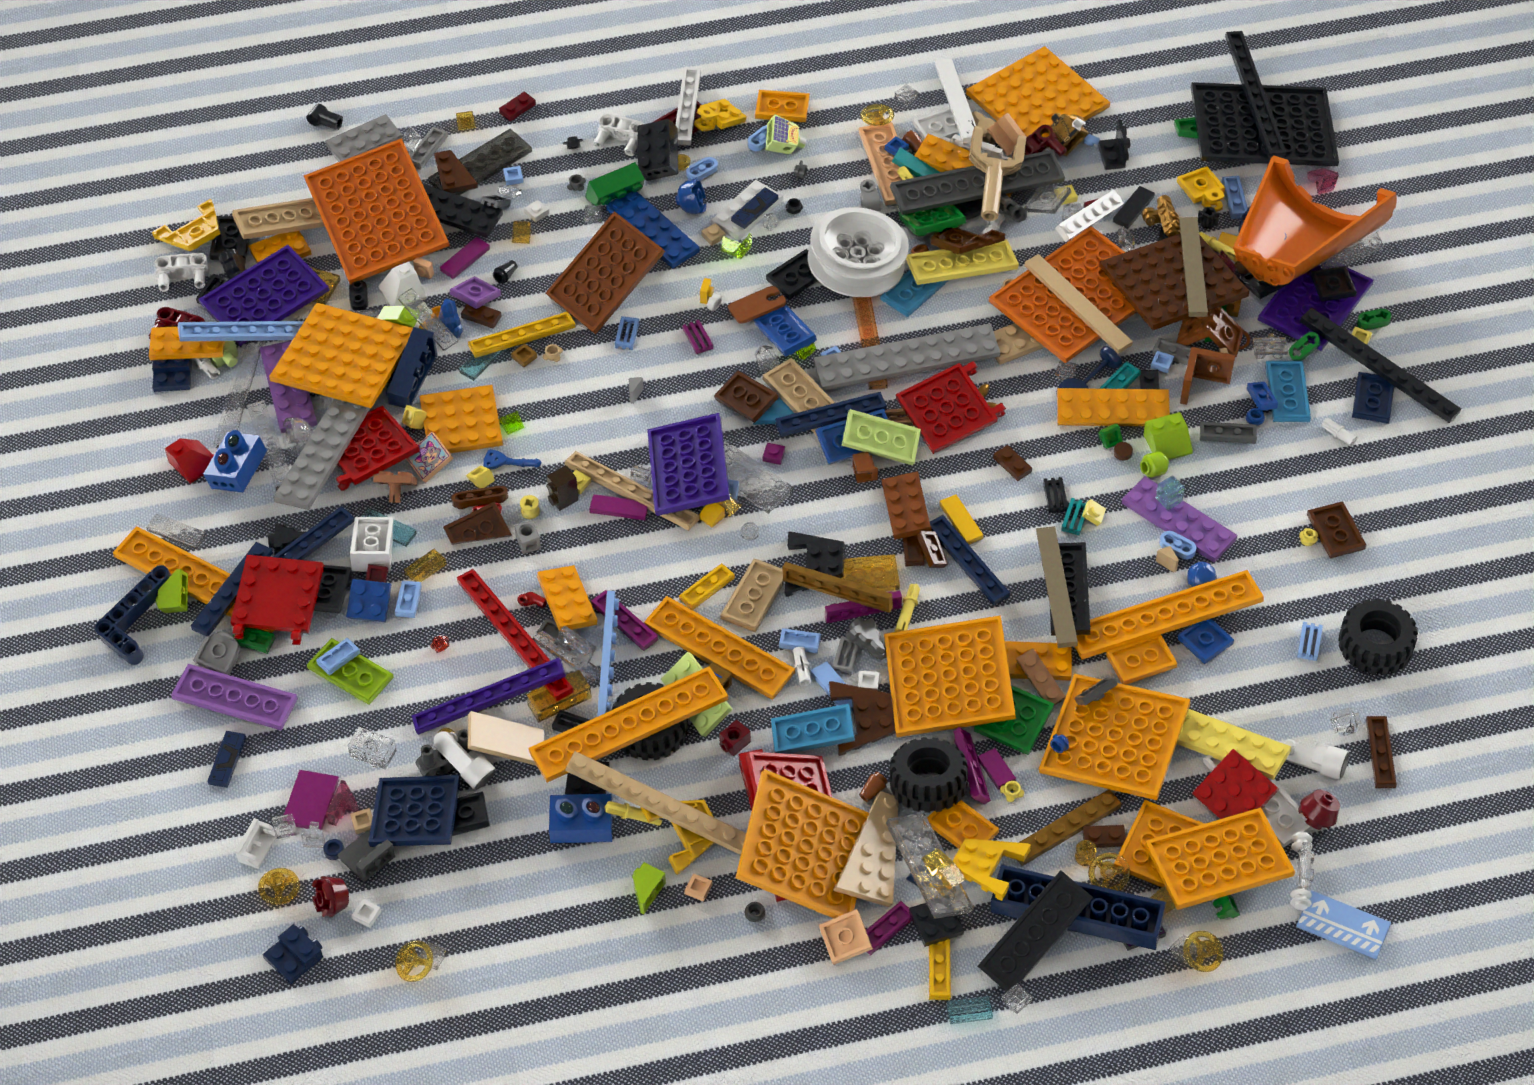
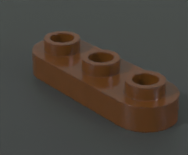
M493 486L457 492L451 496L453 507L465 509L467 507L490 504L494 501L495 503H503L509 496L508 489L505 486Z

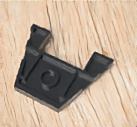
M788 532L787 546L789 550L807 549L806 568L838 578L844 577V541ZM785 581L786 597L792 596L793 592L802 590V592L809 590V588Z

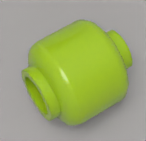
M1159 451L1144 455L1140 462L1142 473L1150 478L1164 475L1169 466L1168 458Z

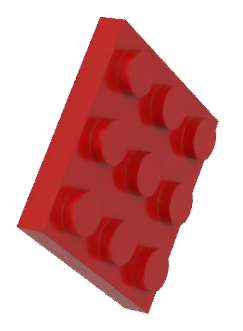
M1232 749L1192 794L1218 818L1223 819L1257 808L1262 809L1279 791V788L1236 750Z

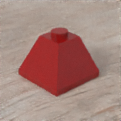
M180 438L165 448L168 462L190 484L203 476L204 471L214 456L199 440Z

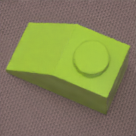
M384 306L378 319L413 328L420 313L406 306Z
M177 569L158 589L156 605L162 612L176 613L187 611L188 574L182 569Z
M643 862L641 867H637L633 872L632 879L640 913L645 914L666 884L665 872Z

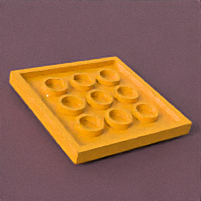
M493 385L419 395L421 409L427 412L426 419L423 421L425 435L428 436L431 432L435 433L450 454L503 446Z
M1144 800L1114 862L1113 868L1166 889L1145 847V841L1205 823Z

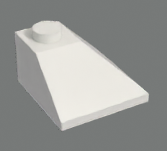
M410 262L392 268L379 285V290L390 306L408 307L427 299L419 277Z

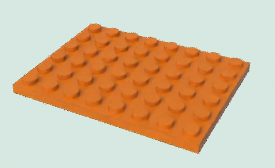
M402 138L304 175L306 184L349 284L450 246Z
M1090 226L1044 258L1116 326L1137 312L1100 268V261L1125 253V251L1094 227ZM1029 270L989 297V302L1064 363L1070 361L1101 338Z

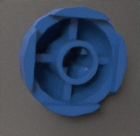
M697 178L681 184L675 196L677 205H680L682 210L689 214H700L706 211L707 206L706 204L703 205V199L706 198L702 183L697 181Z

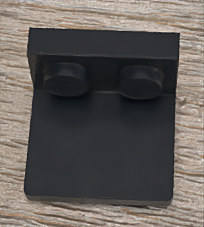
M1122 120L1117 122L1115 139L1099 140L1098 148L1105 170L1125 168L1126 161L1129 160L1128 148H1130L1131 143L1130 138L1126 136L1127 129L1126 126H1123Z

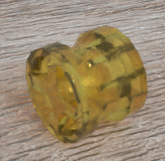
M1090 840L1078 842L1075 852L1076 862L1082 866L1093 864L1097 849L1096 845Z

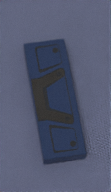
M764 187L731 216V221L746 229L778 200V194Z
M231 731L225 732L207 780L208 785L228 788L246 740L245 734Z

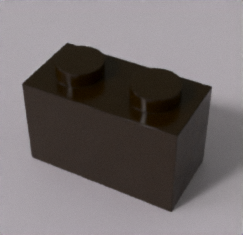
M566 465L547 475L548 500L552 506L555 505L560 511L579 500L576 476Z

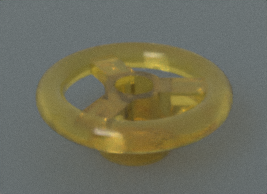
M883 104L869 105L860 113L861 119L873 126L888 124L894 119L895 115L892 108ZM880 109L878 111L868 112L870 110ZM887 111L889 117L884 119L883 114Z
M1103 853L1091 862L1088 876L1091 884L1094 886L1119 891L1129 880L1130 868L1122 856L1116 853ZM1114 859L1118 861L1122 866L1116 867L1113 862H1103L1102 860ZM1096 866L1100 868V873L1104 878L1102 885L1095 878ZM1111 869L1112 873L1106 874V870ZM1124 873L1120 883L1108 887L1110 880L1115 875Z
M275 868L266 872L261 877L258 884V892L265 902L281 905L291 901L297 895L300 882L293 871L287 868ZM293 882L292 891L282 898V891L285 889V886ZM265 885L270 886L275 891V898H271L265 893Z
M1195 931L1186 938L1183 945V953L1187 963L1197 971L1211 972L1218 968L1223 960L1222 944L1210 932ZM1198 937H1205L1209 940L1200 941ZM1191 942L1197 948L1198 956L1196 961L1190 955ZM1217 955L1214 963L1202 966L1205 958Z
M414 940L406 943L396 956L395 967L398 975L407 982H416L423 979L432 968L433 952L430 946L423 941ZM415 947L424 949L427 959L420 958L415 951ZM419 965L425 966L419 974L414 976L408 975L413 968Z

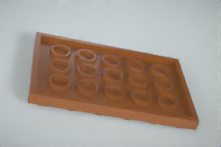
M614 211L545 294L596 335L665 251Z

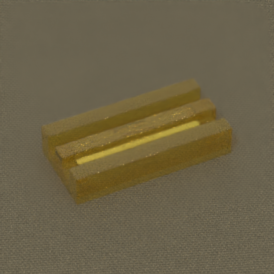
M432 549L405 568L404 573L414 582H422L444 567L447 562L439 552Z

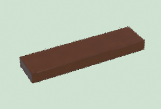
M1367 716L1366 726L1375 788H1396L1397 782L1387 716Z

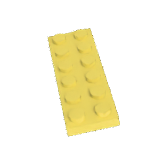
M1007 239L962 254H954L952 251L940 249L908 254L906 258L917 285L1016 270L1019 266Z
M1188 709L1177 744L1207 756L1211 755L1220 761L1234 749L1265 777L1271 780L1275 779L1291 752V746L1191 709Z

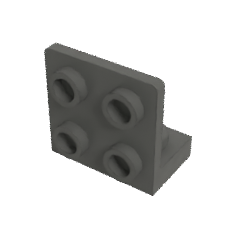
M370 831L363 833L337 855L338 859L363 882L395 858L393 844L388 839L376 847L369 846Z

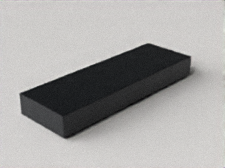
M1139 186L1113 217V222L1129 229L1154 198L1155 193Z

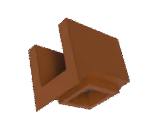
M868 452L853 454L852 467L857 483L878 480V468L874 466L872 455L869 456Z

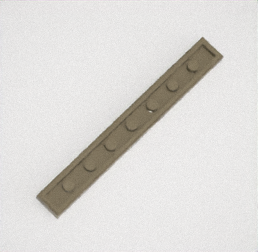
M1179 217L1189 317H1208L1198 218Z
M1055 526L1036 528L1058 648L1078 646Z

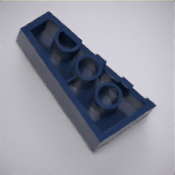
M413 327L392 381L386 389V396H388L390 405L405 408L406 405H412L437 358L434 332Z

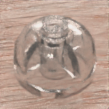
M297 417L286 418L283 423V427H286V433H282L284 448L286 452H290L289 455L300 454L314 429H311L310 424L304 419Z

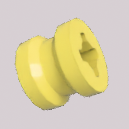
M527 495L520 500L521 514L524 518L534 519L539 515L538 498L533 495Z

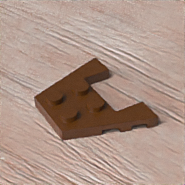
M949 227L941 232H935L931 237V245L952 251L954 254H962L1005 240V233L992 229L980 236L959 227Z
M829 681L831 701L852 700L857 734L854 735L855 741L837 744L839 756L896 733L891 694Z

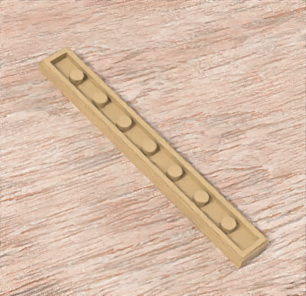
M1037 254L1025 261L1024 266L1118 354L1132 346L1133 341L1042 256Z
M577 451L565 460L564 466L566 465L569 469L580 471L591 477L592 481L627 499L636 500L648 507V510L655 513L652 490ZM689 509L660 515L688 531L700 518V515Z

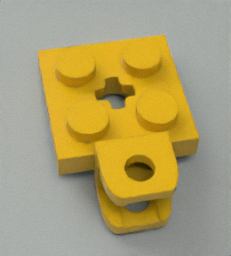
M721 99L700 105L697 114L701 115V118L696 119L694 125L701 131L713 130L715 125L720 129L746 122L747 116L728 100Z
M1208 166L1177 177V183L1194 204L1202 201L1201 205L1204 208L1216 205L1217 207L1214 208L1216 212L1223 209V204L1220 200L1224 199L1225 187Z

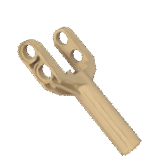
M974 126L969 160L976 168L986 173L981 216L984 220L994 221L999 216L1003 176L1011 175L1020 170L1024 161L1026 136L1018 135L1013 150V159L1008 157L1007 161L987 157L988 153L985 152L984 154L981 153L983 129L982 127Z

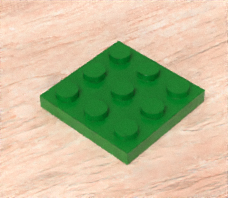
M954 205L904 215L898 212L899 219L916 236H926L930 232H941L949 227L957 228L961 224L966 223V217Z
M1011 685L1016 719L975 725L974 732L1029 755L1054 708V703Z

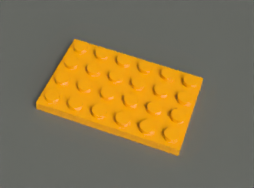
M1261 808L1145 841V847L1177 910L1295 875L1291 862Z

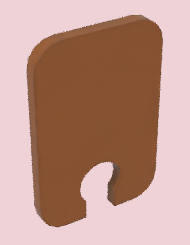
M770 286L730 303L728 310L738 323L743 324L782 308L787 302L783 295L772 301L767 300L770 296L780 294L777 287Z

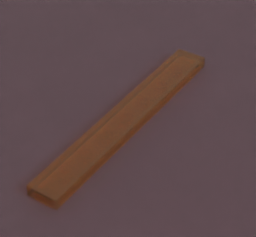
M852 297L861 348L880 345L871 297ZM887 379L868 382L869 390L888 388Z

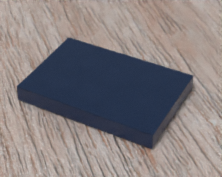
M1358 372L1352 418L1389 424L1394 386L1379 375Z

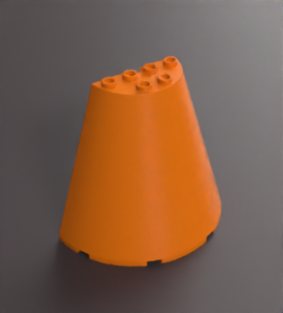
M1273 155L1233 246L1236 254L1235 257L1237 261L1241 262L1253 274L1255 279L1274 286L1288 284L1385 225L1393 216V210L1396 208V192L1380 188L1377 192L1376 205L1361 216L1343 214L1325 205L1312 202V196L1302 186L1295 184V176L1291 170L1289 160Z

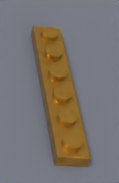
M785 562L782 566L783 581L888 613L893 608L892 593Z
M1110 789L1106 790L1018 842L1028 843L1031 846L1025 861H1017L1021 866L1029 863L1081 832L1083 826H1091L1121 808L1122 803Z

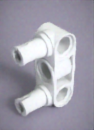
M611 114L601 116L599 119L598 135L593 142L594 146L598 149H603L609 137L628 141L624 151L625 154L633 156L638 147V125H643L644 123Z
M205 254L160 256L155 260L160 291L165 292L169 290V279L193 277L195 287L198 289L204 288L205 276L209 273Z

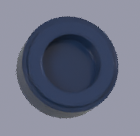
M338 839L328 840L323 846L324 855L329 860H338L337 855L344 850L343 843Z

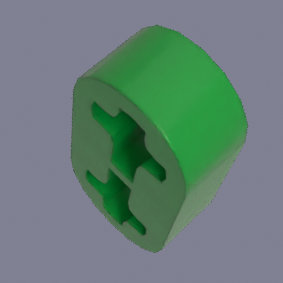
M1387 309L1363 312L1358 316L1357 326L1364 330L1388 326L1392 316L1391 312Z
M1308 332L1289 348L1290 358L1293 361H1302L1320 346L1318 334ZM1308 338H1315V344L1309 343ZM1294 350H1297V351L1301 350V351H1300L1301 355H1300V356H1298V355L1293 356V355L1295 354V353H1294Z

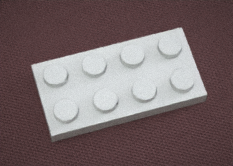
M755 180L712 218L711 224L716 223L725 233L739 241L783 200V195ZM764 187L778 194V200L746 229L731 221V216Z

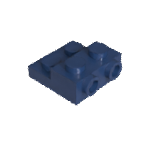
M192 359L153 360V392L190 390Z
M295 924L278 936L279 941L262 954L263 958L290 984L295 982L323 958L322 945L315 938L313 940L308 938L307 930L303 926L297 927Z

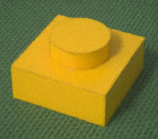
M704 278L700 289V303L707 304L709 297H712L714 293V287H711V279Z

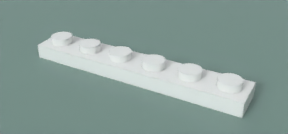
M684 67L676 118L678 145L691 146L701 68Z
M1112 190L1059 224L1055 229L1063 240L1067 242L1121 207L1124 203L1120 196Z

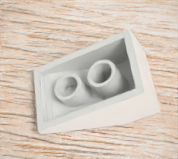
M355 517L350 550L352 571L365 572L367 571L368 564L386 566L388 571L391 570L393 517Z

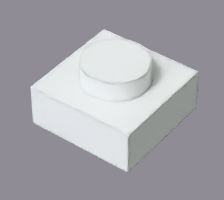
M536 200L525 207L524 212L534 222H537L549 214V209L539 200Z
M859 671L858 687L878 691L879 672Z
M362 899L353 912L352 919L371 928L381 913V907Z

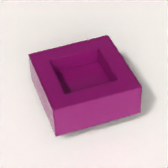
M767 442L762 457L763 461L781 465L785 446Z

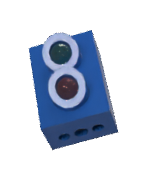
M238 430L227 432L203 475L211 489L243 493L265 456L267 449L259 435L242 434Z
M612 794L550 795V843L612 842L613 814L606 813L605 810L607 802L612 801Z

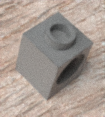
M533 520L514 526L516 539L523 554L541 549L540 537Z

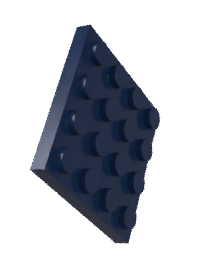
M460 776L379 778L368 841L369 846L376 847L387 839L393 846L451 845L461 781Z

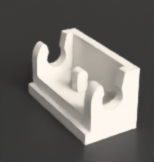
M253 819L235 851L238 862L259 869L277 837V833L272 831L273 826L258 821V819Z

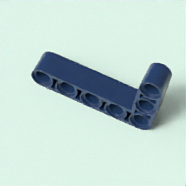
M164 565L156 566L95 625V631L101 641L131 665L139 664L143 660L144 654L137 642L128 636L125 631L156 602L158 589L171 576L168 568Z

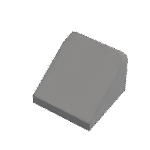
M642 377L629 378L630 402L634 404L643 391Z

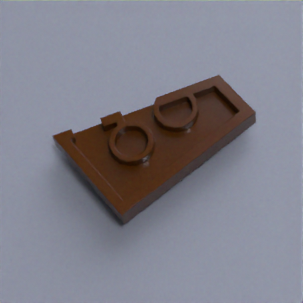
M451 150L434 153L442 190L454 193L478 188V183Z
M495 501L443 526L452 545L512 536Z

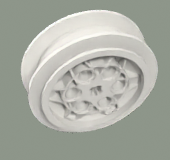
M859 207L837 209L821 217L814 225L810 237L811 245L808 251V265L814 277L822 285L834 292L851 297L877 296L894 288L902 279L909 249L908 239L898 223L883 213Z

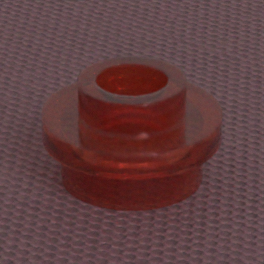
M442 635L436 636L432 640L430 647L437 653L444 651L450 645L448 642L449 638Z

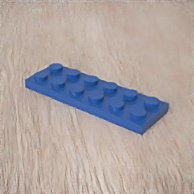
M632 191L627 193L625 197L621 199L616 198L606 204L607 211L611 214L615 211L665 251L661 259L672 269L700 252V247L638 192Z

